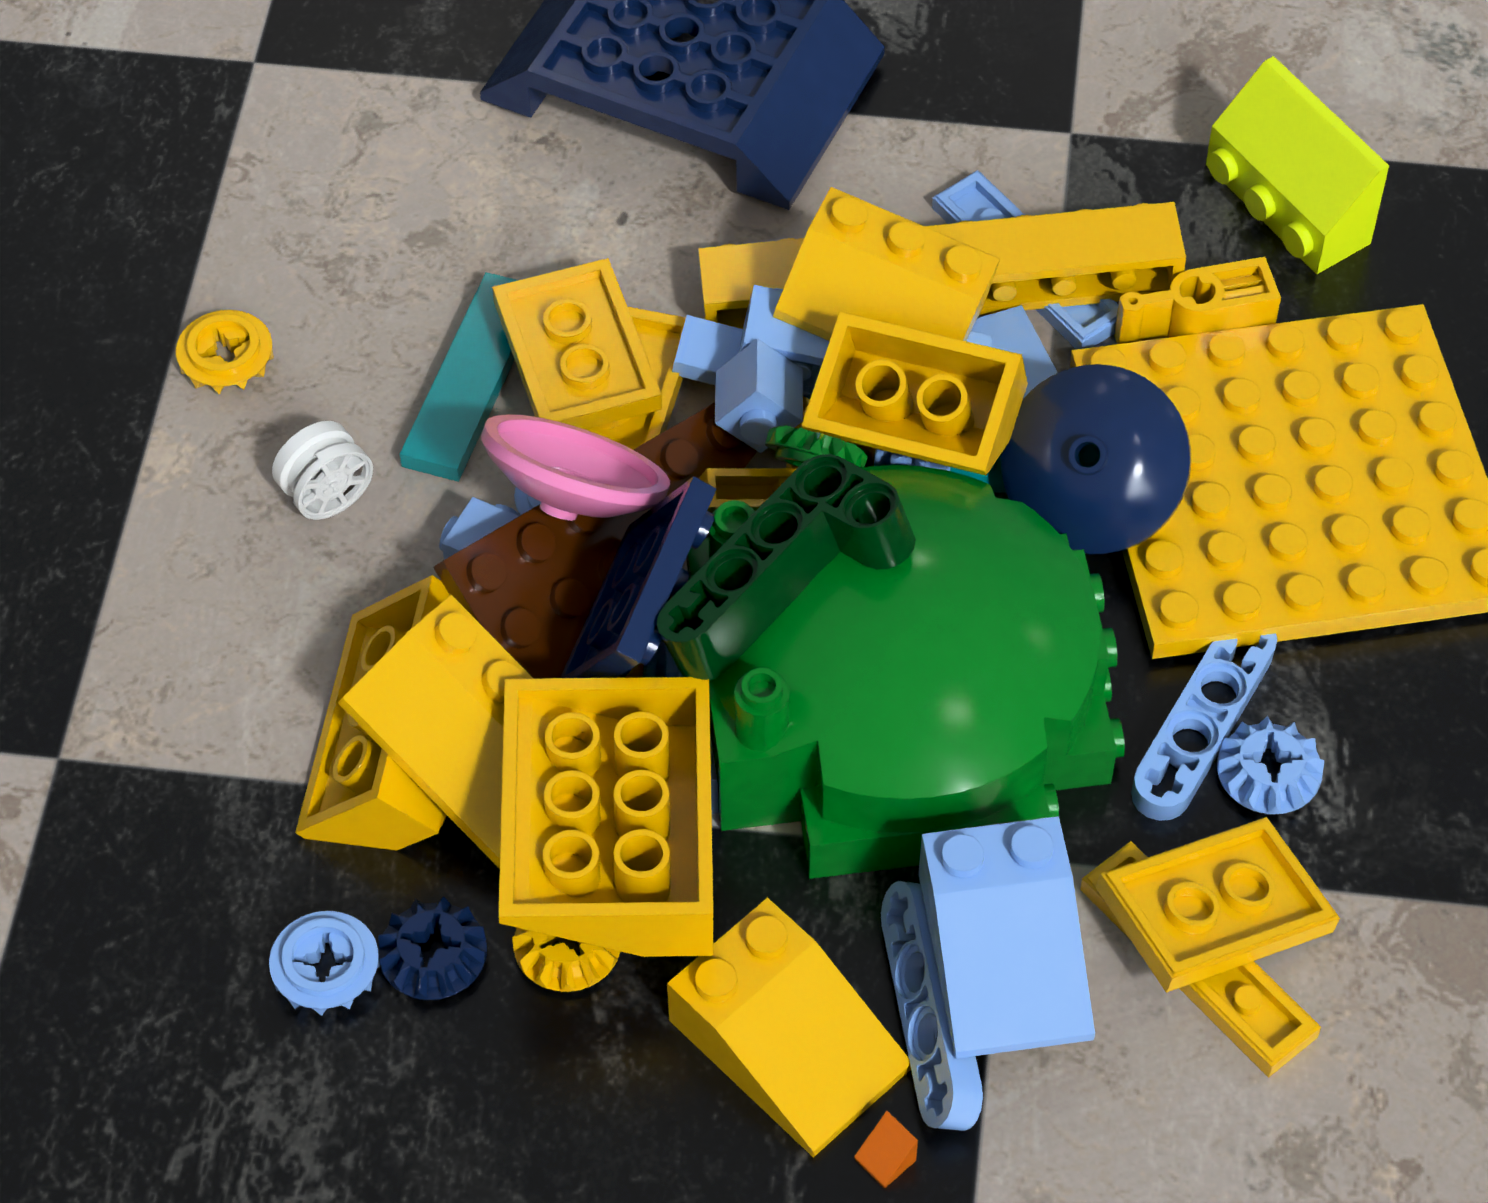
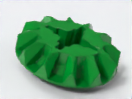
M787 425L769 429L765 446L776 451V459L799 467L812 457L832 454L863 468L868 457L856 444L824 435L821 432H813Z

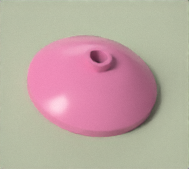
M497 415L486 420L481 434V440L489 457L512 484L525 494L541 501L540 509L543 512L559 519L576 520L578 514L608 518L644 511L663 500L670 487V479L667 474L645 456L609 438L569 424L526 415Z

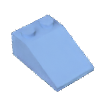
M1059 816L922 834L919 880L955 1059L1094 1040L1095 1029L1074 882Z

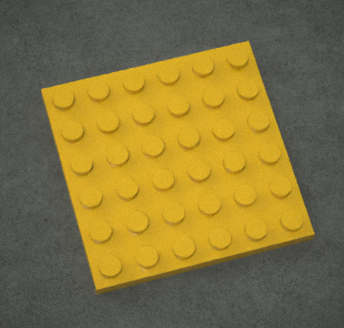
M1424 304L1071 350L1070 368L1095 364L1112 365L1133 371L1154 383L1174 403L1186 425L1189 435L1191 471L1188 486L1180 505L1170 520L1152 537L1122 551L1152 659L1206 652L1212 642L1238 639L1236 647L1258 645L1260 635L1276 633L1277 642L1488 613V478Z

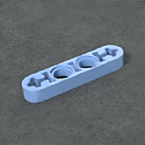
M1276 633L1260 635L1259 644L1256 647L1252 646L1249 648L1242 660L1241 668L1232 662L1238 639L1214 641L1210 644L1137 767L1131 795L1132 802L1143 815L1158 821L1171 820L1180 816L1188 808L1217 758L1224 738L1229 737L1268 670L1277 644ZM1209 682H1223L1232 687L1236 693V698L1229 703L1218 704L1207 699L1202 693L1201 688ZM1182 729H1193L1205 736L1208 746L1199 752L1185 751L1176 745L1173 735ZM1170 763L1178 769L1175 774L1172 791L1164 793L1162 798L1155 796L1151 793L1152 785H1158L1162 781Z
M897 881L890 886L885 894L881 909V923L919 1110L923 1121L929 1127L965 1131L972 1128L978 1120L982 1108V1083L976 1056L955 1059L921 885Z

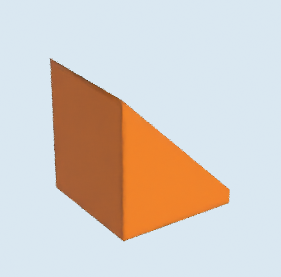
M886 1111L858 1150L854 1159L880 1185L886 1188L916 1161L918 1140L894 1116Z

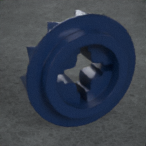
M444 896L438 903L425 904L415 898L411 908L399 915L391 913L388 927L382 935H378L379 963L385 978L401 993L417 999L437 1000L461 992L478 977L486 960L487 943L483 926H480L474 918L469 907L461 909L451 905ZM435 929H440L443 945L449 948L437 949L433 958H429L428 966L425 967L421 947L415 943H426L430 934H434Z

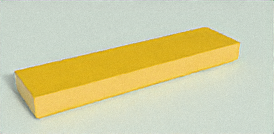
M1132 841L1085 875L1081 880L1080 890L1126 936L1127 934L1095 886L1101 873L1147 858ZM1254 961L1179 988L1268 1078L1316 1040L1321 1030V1026Z

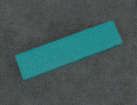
M485 272L399 454L401 467L457 482L460 481L485 422L514 363L512 351L494 304L492 287L518 280Z

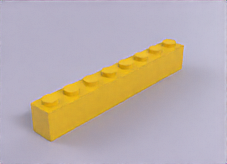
M1175 202L1142 203L1126 207L1095 210L1081 209L1074 212L1034 216L1021 215L1013 218L961 221L952 224L925 226L1000 258L987 298L979 315L993 314L1020 305L1023 306L1024 310L1044 309V306L1059 303L1062 307L1097 304L1100 303V299H1112L1117 302L1119 297L1128 292H1138L1142 295L1170 290L1173 279L1179 273L1185 271L1186 254ZM784 238L778 241L737 245L724 244L716 247L698 248L705 319L743 329L753 286L783 289L804 238Z

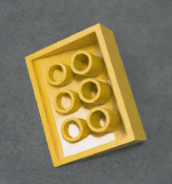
M693 677L505 679L499 924L642 957L713 956L709 679L704 680Z

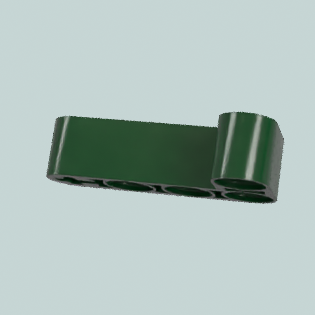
M832 454L818 455L801 464L660 611L657 627L679 672L684 677L709 679V681L718 678L739 659L839 552L876 570L895 567L909 558L914 550L916 539L896 489L888 482Z

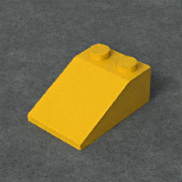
M768 897L713 943V956H698L667 983L669 1021L813 1158L911 1070L909 1057L818 943Z

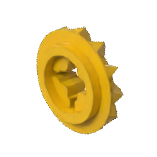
M219 310L207 313L192 321L179 336L176 345V358L181 374H186L191 379L196 389L209 385L220 394L225 386L236 384L244 390L248 379L264 377L266 363L274 359L271 334L261 320L243 311ZM217 341H220L222 346L227 347L230 352H234V361H224L220 355L217 356Z
M516 928L515 935L512 937L514 955L522 972L537 985L553 991L571 992L595 985L611 972L620 955V951L579 942L580 956H578L575 950L569 949L565 943L552 946L556 941L555 936Z

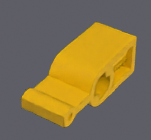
M1265 257L1189 269L1179 273L1173 279L1170 290L1142 295L1138 292H1128L1119 297L1114 336L1117 344L1164 337L1169 338L1276 324L1281 296Z

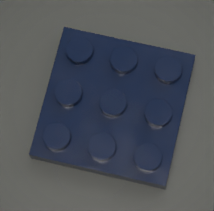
M693 476L628 526L560 678H625L633 667L640 663L646 665L652 659L662 640L657 627L658 615L664 605L688 581L689 571L682 568L690 549H697L702 544L713 524L714 514L707 510L717 490L715 487Z

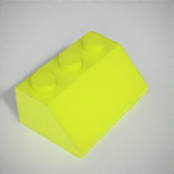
M1274 56L1262 63L1212 125L1206 166L1209 168L1214 179L1221 184H1225L1245 203L1249 213L1255 219L1263 221L1283 241L1288 252L1292 256L1300 258L1316 274L1321 273L1371 244L1389 165Z

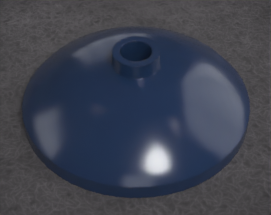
M1095 364L1073 367L1052 375L1038 384L1023 399L1011 439L1001 453L1002 478L1009 500L1023 502L1051 524L1059 534L1067 533L1069 546L1072 550L1084 549L1085 554L1092 555L1109 554L1129 549L1144 542L1158 532L1170 520L1180 505L1188 486L1191 471L1189 435L1186 425L1174 403L1160 388L1145 377L1133 371L1112 365ZM1088 444L1097 445L1100 450L1099 461L1092 467H1083L1078 458L1080 450Z

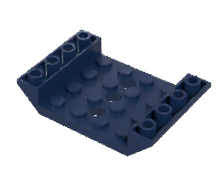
M544 0L480 91V98L487 103L531 118L546 95L550 94L736 160L737 192L790 210L883 58L885 46L844 0H719L712 4L698 3V0ZM683 33L695 37L687 42H676L669 39L676 38ZM658 71L670 75L668 78L660 81H652L643 77L651 76Z

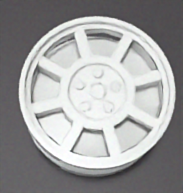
M321 421L301 429L282 446L273 462L272 475L284 493L293 497V504L303 516L313 520H320L341 513L359 499L371 481L373 464L366 453L354 443L353 438L341 424L334 421ZM363 466L361 475L353 476L354 472ZM350 485H355V486L352 488V490H350V491L344 496L343 493L347 490V488H348Z

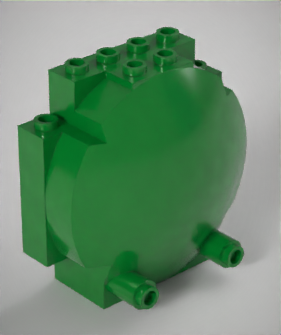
M884 465L862 468L888 482L896 489L916 539L914 550L909 558L900 565L889 569L877 570L867 567L846 554L839 552L726 672L718 678L709 681L710 734L717 773L718 812L721 831L800 822L809 879L919 866L922 834L1059 816V806L1056 790L1111 784L1115 758L1124 757L1125 743L1121 721L1119 718H1109L1106 702H1110L1112 698L1111 678L1108 668L1117 666V645L1113 629L1111 627L1102 628L1099 613L1104 612L1105 606L1101 577L1099 573H1089L1084 549L1072 550L1069 546L1067 533L1059 534L1051 524L1023 502L996 498L991 485L959 473L923 466ZM732 500L721 504L713 511L714 521L708 533V538H705L697 549L691 548L687 555L688 580L755 512L753 508L742 501Z

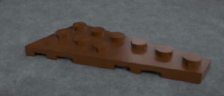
M715 402L634 449V451L651 460L667 474L670 479V487L666 497L693 476L699 479L707 468H745L757 452L715 424ZM539 504L438 563L433 568L449 595H452L534 679L560 678L628 526L651 508L608 518L578 514L576 520L570 521L559 519L543 512Z

